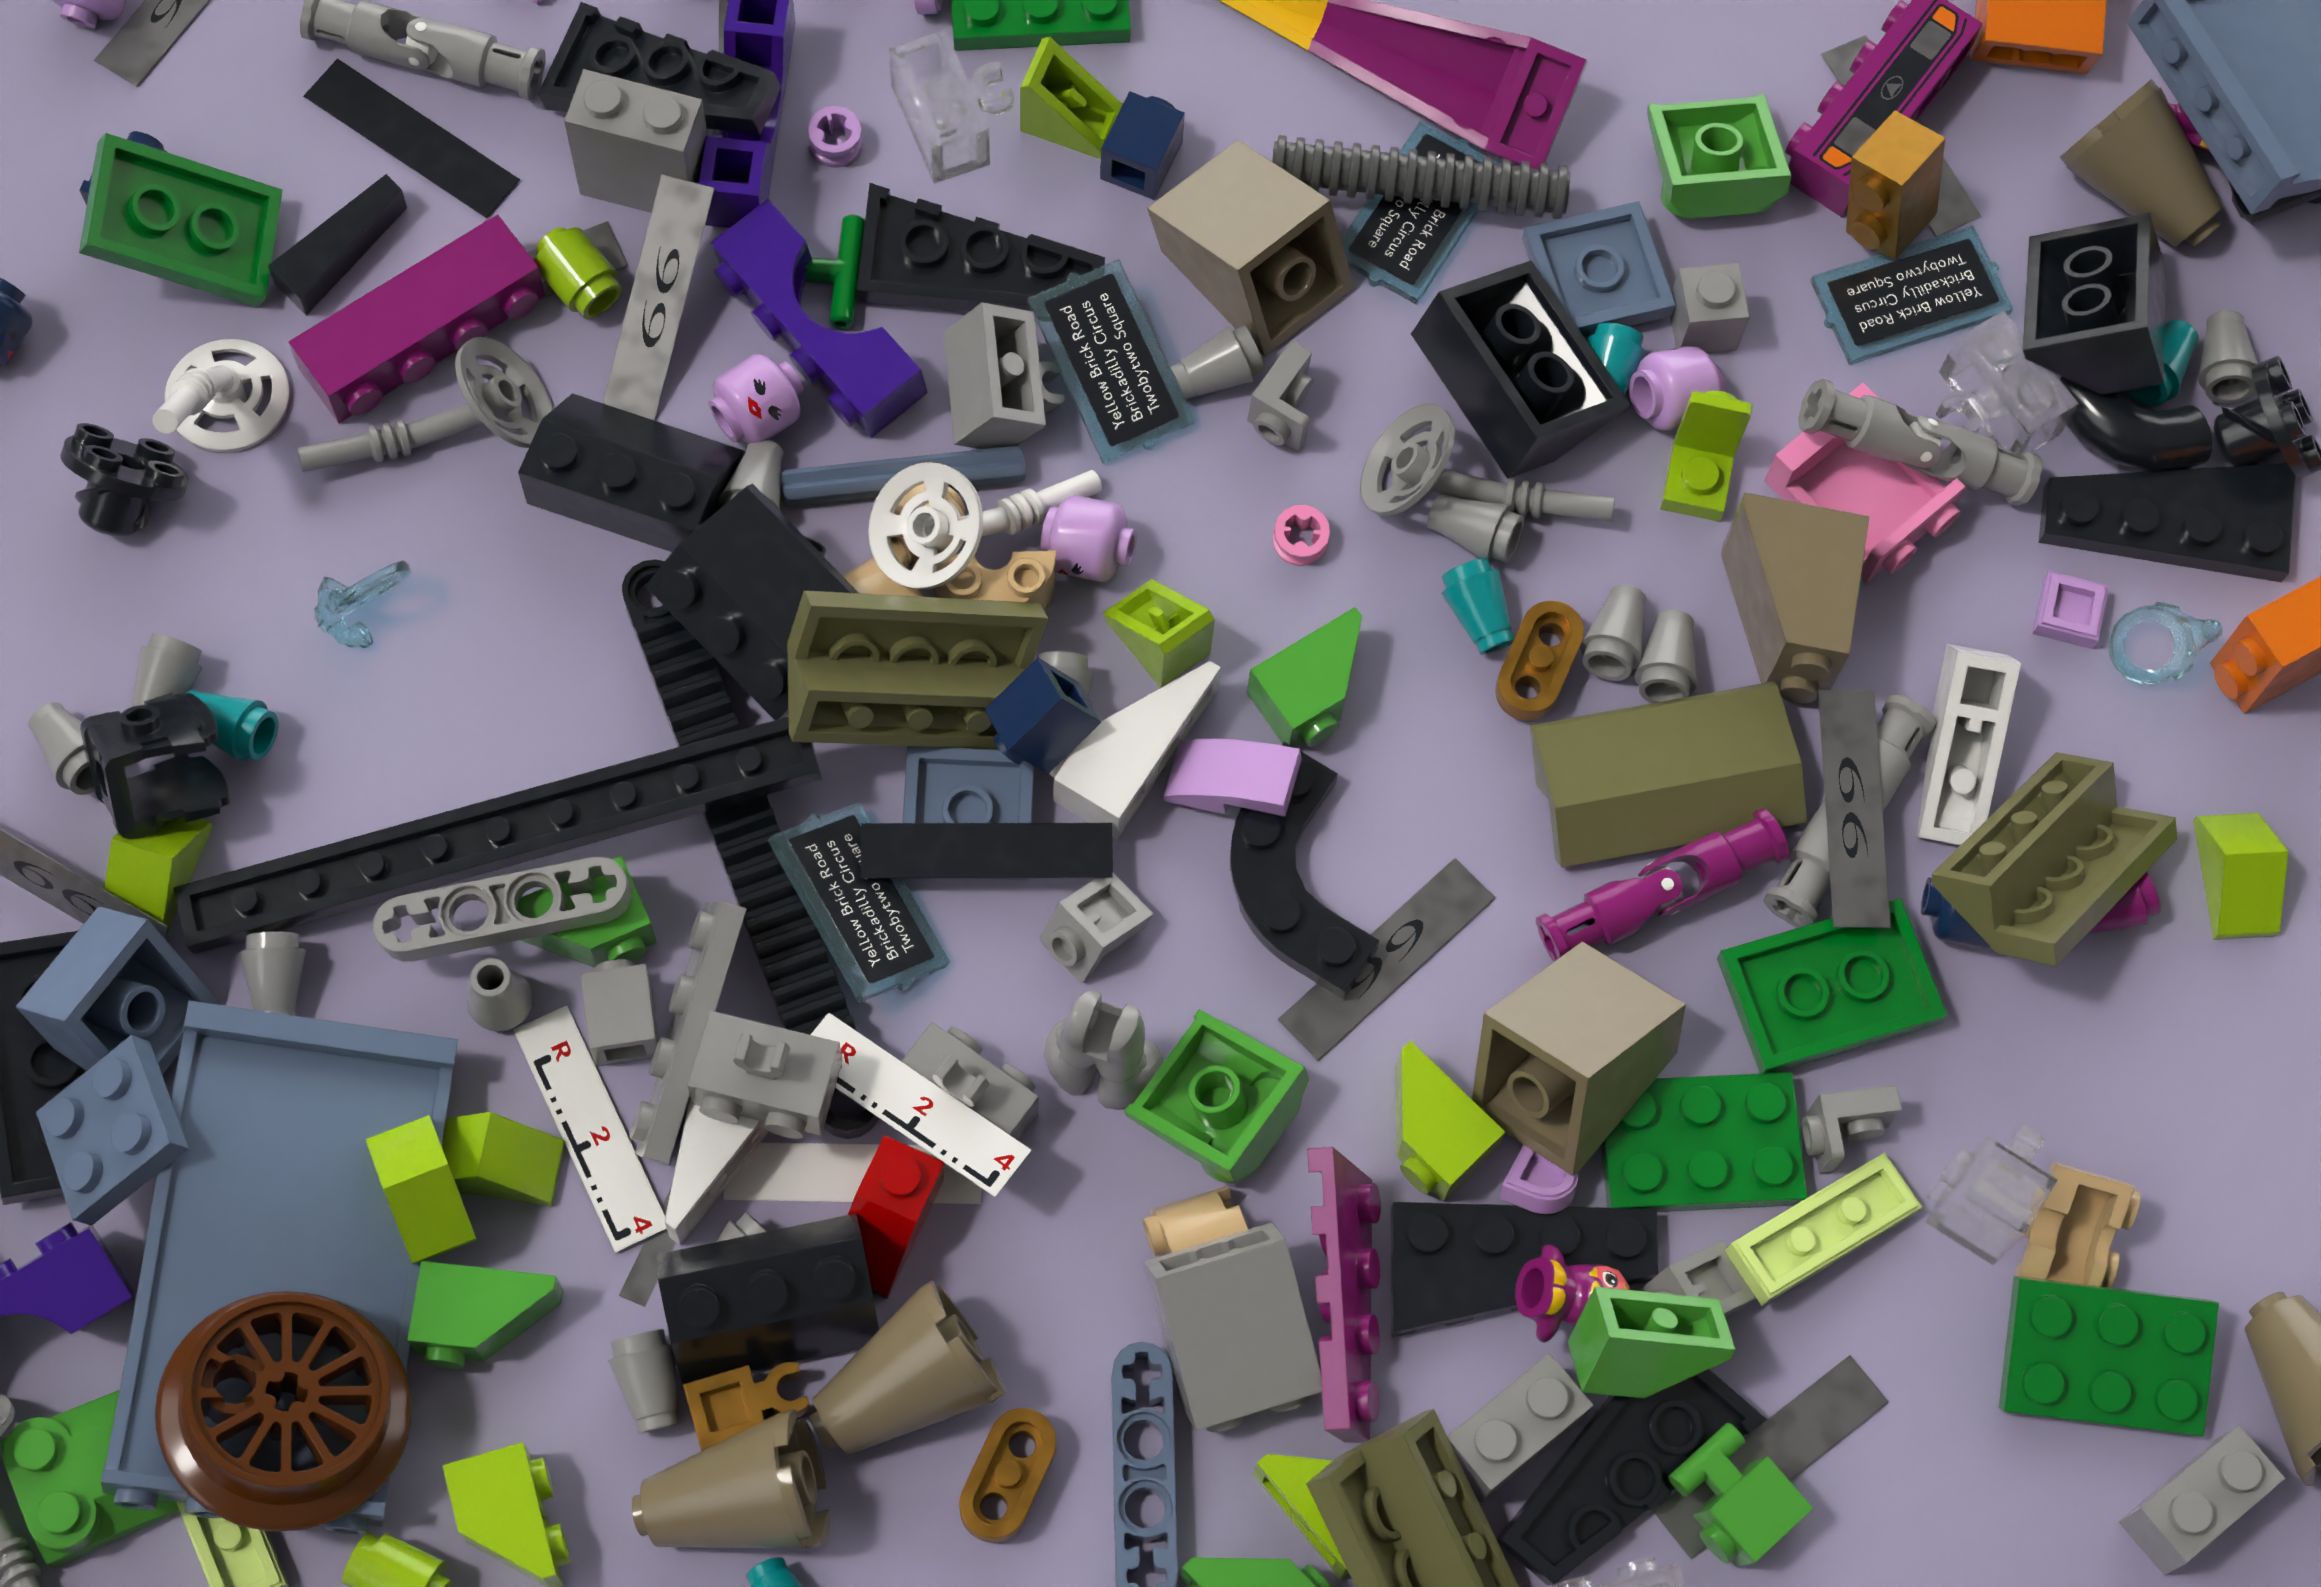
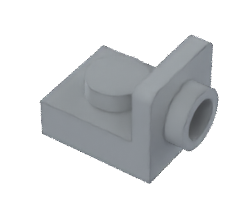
M1291 340L1252 394L1247 421L1253 424L1256 432L1266 441L1275 445L1285 444L1295 451H1299L1306 441L1310 418L1297 410V408L1301 405L1313 384V379L1307 376L1312 352Z
M1113 873V878H1095L1060 901L1041 933L1040 941L1059 964L1063 965L1078 981L1083 982L1093 975L1105 955L1144 930L1154 913Z
M1897 1085L1820 1094L1807 1111L1808 1116L1802 1118V1138L1806 1153L1809 1156L1816 1155L1820 1173L1834 1171L1843 1160L1845 1153L1841 1133H1845L1846 1140L1849 1141L1868 1140L1885 1133V1128H1888L1902 1111Z
M1723 1240L1669 1265L1639 1290L1720 1299L1725 1317L1745 1308L1756 1299L1724 1251L1727 1246Z

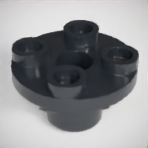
M2276 356L2253 365V380L2259 398L2231 410L2221 407L2223 413L2217 415L2214 420V435L2223 457L2230 465L2240 467L2256 465L2259 460L2282 452L2289 467L2299 479L2321 470V448L2313 434L2306 436L2304 425L2313 422L2310 409L2300 389L2288 393V390L2292 389V384L2281 358Z
M77 424L74 435L65 439L60 454L62 462L68 469L88 481L86 488L75 494L76 500L81 503L78 511L80 519L91 529L110 536H129L134 534L138 528L144 529L148 524L151 513L150 501L168 502L179 500L185 495L189 483L187 473L173 462L175 450L169 445L148 438H141L137 444L114 438L113 433L94 424Z

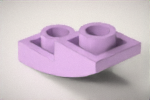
M1234 739L1180 740L1163 795L1164 801L1226 814L1228 805L1286 816L1302 760L1300 749Z

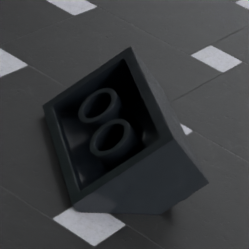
M2150 213L2029 237L2023 353L2026 360L2101 395L2119 391H2136L2147 386L2164 384L2166 268Z
M1532 260L1439 291L1411 333L1507 479L1556 461L1623 413L1630 405Z
M572 393L542 418L518 471L526 502L529 505L673 552L681 541L721 508L719 497L745 455V450Z
M753 483L742 489L681 541L645 585L774 720L789 716L787 642L803 591L859 593Z
M856 1213L656 1254L658 1283L670 1341L682 1384L749 1365L750 1371L785 1362H795L861 1348L879 1330Z

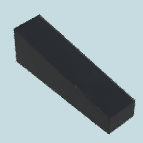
M385 174L268 265L276 286L306 316L407 209L402 189Z

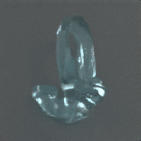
M406 560L396 562L367 576L350 587H346L333 578L324 576L318 587V604L314 608L318 627L323 632H328L339 644L346 645L349 648H367L372 645L373 638L368 628L361 622H356L349 627L344 621V616L376 600L403 583L411 573L409 564Z
M2156 601L2155 605L2138 607L2125 613L2115 623L2108 640L2109 656L2115 669L2127 680L2141 685L2160 684L2172 679L2177 681L2194 667V659L2204 647L2221 637L2223 627L2219 621L2214 619L2201 620L2181 612L2179 606ZM2143 621H2155L2163 624L2170 631L2174 639V651L2170 660L2164 666L2155 670H2145L2136 667L2128 659L2125 652V639L2128 632L2135 625Z

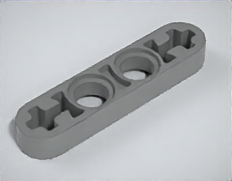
M589 857L397 896L387 900L378 908L373 918V932L378 943L392 958L402 962L418 961L612 921L619 918L627 910L632 900V887L623 868L616 861L607 857ZM605 876L609 885L616 887L606 890V901L595 903L591 894L583 892L593 890L595 886L594 879ZM565 882H568L574 894H578L570 896L575 905V909L567 910L568 901L560 886ZM534 887H543L550 890L553 894V903L544 915L537 918H527L519 913L518 902L527 890ZM470 900H478L485 903L488 907V916L479 928L473 931H462L454 926V914L463 903ZM438 908V919L445 932L443 936H438V933L430 924L436 922L431 912ZM409 915L416 925H424L413 928L410 933L411 940L401 942L395 933H390L401 927L402 917Z

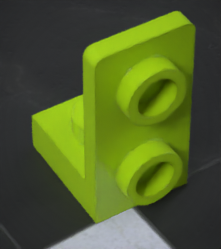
M1694 391L1691 393L1672 443L1660 505L1661 510L1717 522L1721 521L1725 510L1734 456L1751 418L1753 407L1751 403L1737 400L1732 394L1723 391H1707L1705 393Z

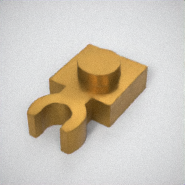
M785 1362L779 1364L768 1373L764 1381L754 1383L749 1365L683 1384L701 1451L764 1421V1415L771 1413L779 1414L793 1409L799 1411L797 1417L806 1414L811 1409L807 1396L788 1401L778 1394L783 1382L801 1376L798 1363Z

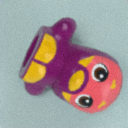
M1546 1244L1542 1247L1540 1258L1531 1259L1521 1269L1516 1283L1515 1299L1519 1312L1536 1322V1337L1540 1342L1545 1343L1555 1336L1561 1321L1575 1327L1595 1286L1630 1289L1629 1284L1619 1270L1602 1264L1567 1266L1560 1250L1554 1245Z

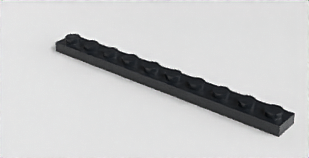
M788 716L176 886L174 889L186 947L193 954L244 941L249 934L280 931L384 902L397 896L420 892L822 780L814 745L811 742H792L789 735Z

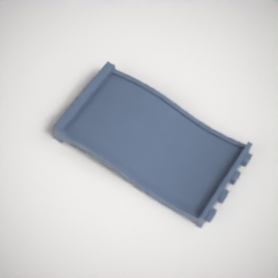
M2143 0L2126 23L2249 212L2254 214L2269 209L2280 198L2320 190L2321 0Z
M188 1000L184 1033L171 1101L189 1149L161 1170L156 1178L125 1364L105 1468H103L101 1478L102 1492L114 1494L115 1505L131 1509L155 1510L157 1500L186 1503L184 1512L189 1515L221 1518L195 1501L180 1486L171 1473L158 1442L155 1408L161 1377L175 1349L196 1325L228 1304L253 1295L282 1291L304 1292L333 1299L349 1306L371 1321L394 1347L406 1372L410 1344L407 1339L421 1263L416 1265L411 1263L365 1139L430 1115L442 1146L458 1039ZM270 1333L258 1336L274 1362L281 1361V1335ZM292 1333L293 1361L298 1362L302 1359L315 1337L307 1334ZM326 1345L311 1370L315 1371L343 1356L344 1353L334 1346L328 1347ZM246 1346L234 1348L226 1354H240L253 1359ZM353 1369L324 1386L366 1385L363 1378L357 1376ZM239 1378L225 1379L215 1387L216 1391L224 1397L225 1402L230 1404L244 1402L245 1397L253 1390L249 1383ZM283 1392L280 1400L276 1402L275 1409L289 1411L292 1402H295V1395ZM324 1405L358 1424H364L368 1417L365 1405ZM204 1417L208 1427L218 1425L209 1417ZM315 1422L313 1423L333 1456L341 1454L352 1443L335 1432ZM250 1426L221 1442L219 1445L234 1458H239L258 1429L256 1426ZM302 1436L291 1441V1469L294 1472L309 1470L319 1466ZM268 1438L253 1462L252 1467L264 1471L279 1472L281 1441ZM390 1476L381 1488L364 1504L349 1514L326 1523L325 1530L347 1535H365L368 1525L382 1527Z

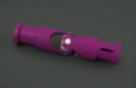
M1761 808L1753 813V820L1725 834L1713 831L1647 864L1638 874L1642 879L1631 878L1608 882L1585 893L1584 902L1553 917L1545 913L1536 917L1535 922L1540 938L1554 962L1581 942L1591 947L1603 942L1611 946L1636 934L1643 923L1656 910L1661 911L1658 913L1659 916L1673 915L1741 883L1742 874L1771 860L1777 863L1788 860L1790 852L1787 840L1775 817L1766 808ZM1672 862L1689 864L1697 873L1699 880L1698 891L1693 896L1683 900L1681 877L1677 872L1665 865ZM1581 925H1588V927L1572 935L1567 934V932Z

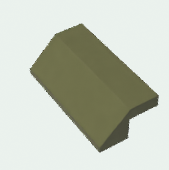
M804 590L787 642L788 711L792 742L999 749L993 739L997 731L988 717L985 708L1033 662L1048 621V616L1041 603Z
M1774 681L1530 725L1536 785L1549 800L1555 860L1561 868L1687 845L1713 831L1725 834L1753 820V813L1761 808H1766L1775 817L1780 827L1807 823L1802 761L1778 685Z
M2056 752L1931 874L1932 884L1996 953L2057 966L2177 840L2176 817L2118 807L2114 762Z
M1434 1408L1424 1411L1338 1456L1306 1483L1355 1587H1519Z

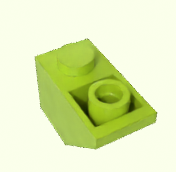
M524 1442L442 1465L457 1529L468 1544L545 1587L564 1586L559 1566L569 1564L571 1560L561 1523L551 1526L548 1524L543 1500L554 1497V1491L544 1457L533 1460Z

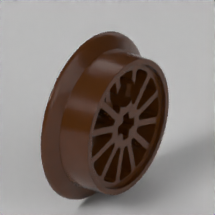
M290 1291L268 1292L243 1298L220 1308L196 1325L181 1341L168 1361L160 1380L155 1408L156 1431L163 1457L171 1473L180 1486L205 1509L234 1524L265 1531L303 1530L332 1522L349 1514L364 1504L387 1481L396 1468L408 1440L412 1414L411 1392L403 1364L394 1347L385 1335L362 1314L338 1301L316 1294ZM270 1333L281 1335V1361L274 1362L258 1336ZM292 1333L307 1334L315 1337L302 1359L298 1362L293 1361ZM326 1345L328 1347L334 1346L344 1353L343 1356L315 1371L311 1370ZM246 1346L253 1359L240 1354H226L234 1348ZM353 1369L357 1376L363 1378L366 1385L324 1386ZM239 1378L249 1383L253 1390L245 1397L244 1402L230 1404L225 1402L224 1397L216 1391L215 1387L225 1379ZM283 1392L295 1395V1402H292L289 1411L275 1409L276 1402L280 1400ZM324 1405H365L368 1417L364 1424H358ZM204 1417H209L218 1425L208 1427ZM315 1422L335 1432L352 1443L341 1454L333 1456L313 1423ZM250 1426H256L258 1429L239 1458H234L219 1445L221 1442ZM302 1436L319 1466L309 1470L294 1472L291 1469V1441ZM268 1438L281 1441L279 1472L264 1471L252 1467L253 1462Z

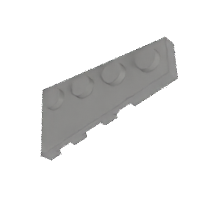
M724 901L706 902L695 919L688 944L691 952L685 974L681 973L679 975L670 1000L669 1012L674 1014L667 1038L661 1037L659 1039L650 1066L649 1075L656 1077L649 1103L645 1101L640 1102L632 1123L630 1139L638 1141L636 1155L669 1164L690 1096L687 1085L709 1011H716L746 908Z

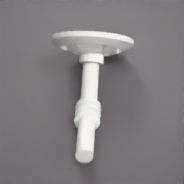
M240 339L212 341L189 352L175 366L167 381L165 403L155 412L152 422L155 429L159 432L170 434L176 430L187 442L205 451L234 453L247 450L269 438L281 425L290 403L289 381L278 359L262 346ZM235 352L248 355L255 360L244 366L241 363L230 360L215 362L213 355ZM271 379L272 394L270 402L263 414L259 416L255 411L263 397L262 380ZM252 382V392L247 400V393L243 384ZM204 413L217 419H231L235 417L239 430L213 432L203 429L196 424Z
M925 462L915 464L894 475L878 494L869 519L868 534L871 552L879 568L894 582L913 589L936 588L956 578L968 566L978 549L981 537L1003 531L1013 535L1020 530L1031 528L1032 525L1041 524L1048 510L1052 506L1059 507L1068 496L1076 495L1088 498L1100 493L1102 490L1101 481L1095 471L1089 470L1037 492L1030 488L1023 490L1020 494L1016 493L1009 496V498L998 500L996 508L982 511L977 491L962 473L940 463ZM924 483L926 491L912 497L903 507L900 515L894 514L901 499L911 489ZM948 484L952 485L962 495L969 515L960 516L955 505L946 500ZM903 536L908 549L919 557L912 571L907 569L896 557L892 548L891 537ZM966 541L957 558L947 567L937 571V565L950 560L959 551L963 542Z

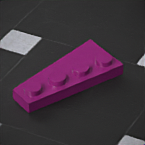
M1334 1147L1307 1148L1309 1173H1322L1323 1205L1311 1206L1312 1235H1319L1322 1250L1325 1256H1327V1269H1323L1319 1276H1315L1316 1302L1319 1303L1323 1320L1326 1323H1331L1332 1334L1323 1335L1319 1340L1324 1430L1344 1443L1367 1442L1370 1440V1422L1377 1421L1380 1408L1378 1388L1376 1383L1371 1381V1355H1376L1380 1346L1378 1320L1374 1314H1371V1290L1378 1288L1380 1283L1379 1256L1376 1249L1372 1248V1223H1378L1381 1214L1380 1194L1377 1185L1372 1183V1179Z

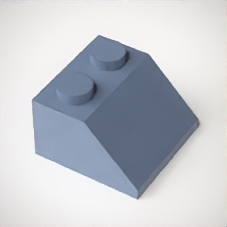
M98 906L17 1004L16 1008L55 1050L86 1071L130 1035L150 1041L161 1074L163 1075L180 1053L188 1000L217 1005L220 1002L148 919Z

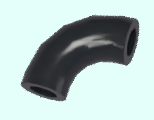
M2063 376L2054 382L2048 390L2047 397L2054 410L2079 442L2111 462L2145 471H2162L2191 468L2204 464L2210 459L2212 453L2210 427L2202 412L2193 405H2186L2171 410L2154 411L2138 407L2122 397L2118 392L2101 395Z

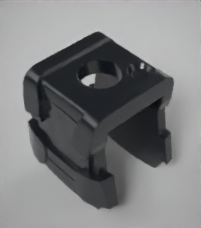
M171 692L144 701V705L130 707L122 713L120 711L107 712L90 716L82 721L80 731L92 789L97 798L107 807L117 832L123 838L134 839L159 833L158 828L165 826L164 821L185 817V822L188 823L220 814V809L230 803L227 783L220 770L204 756L189 757L187 755L206 751L207 746L219 739L216 721L211 710L194 694L174 695ZM172 753L175 756L155 764L154 769L126 778L124 768L146 758Z

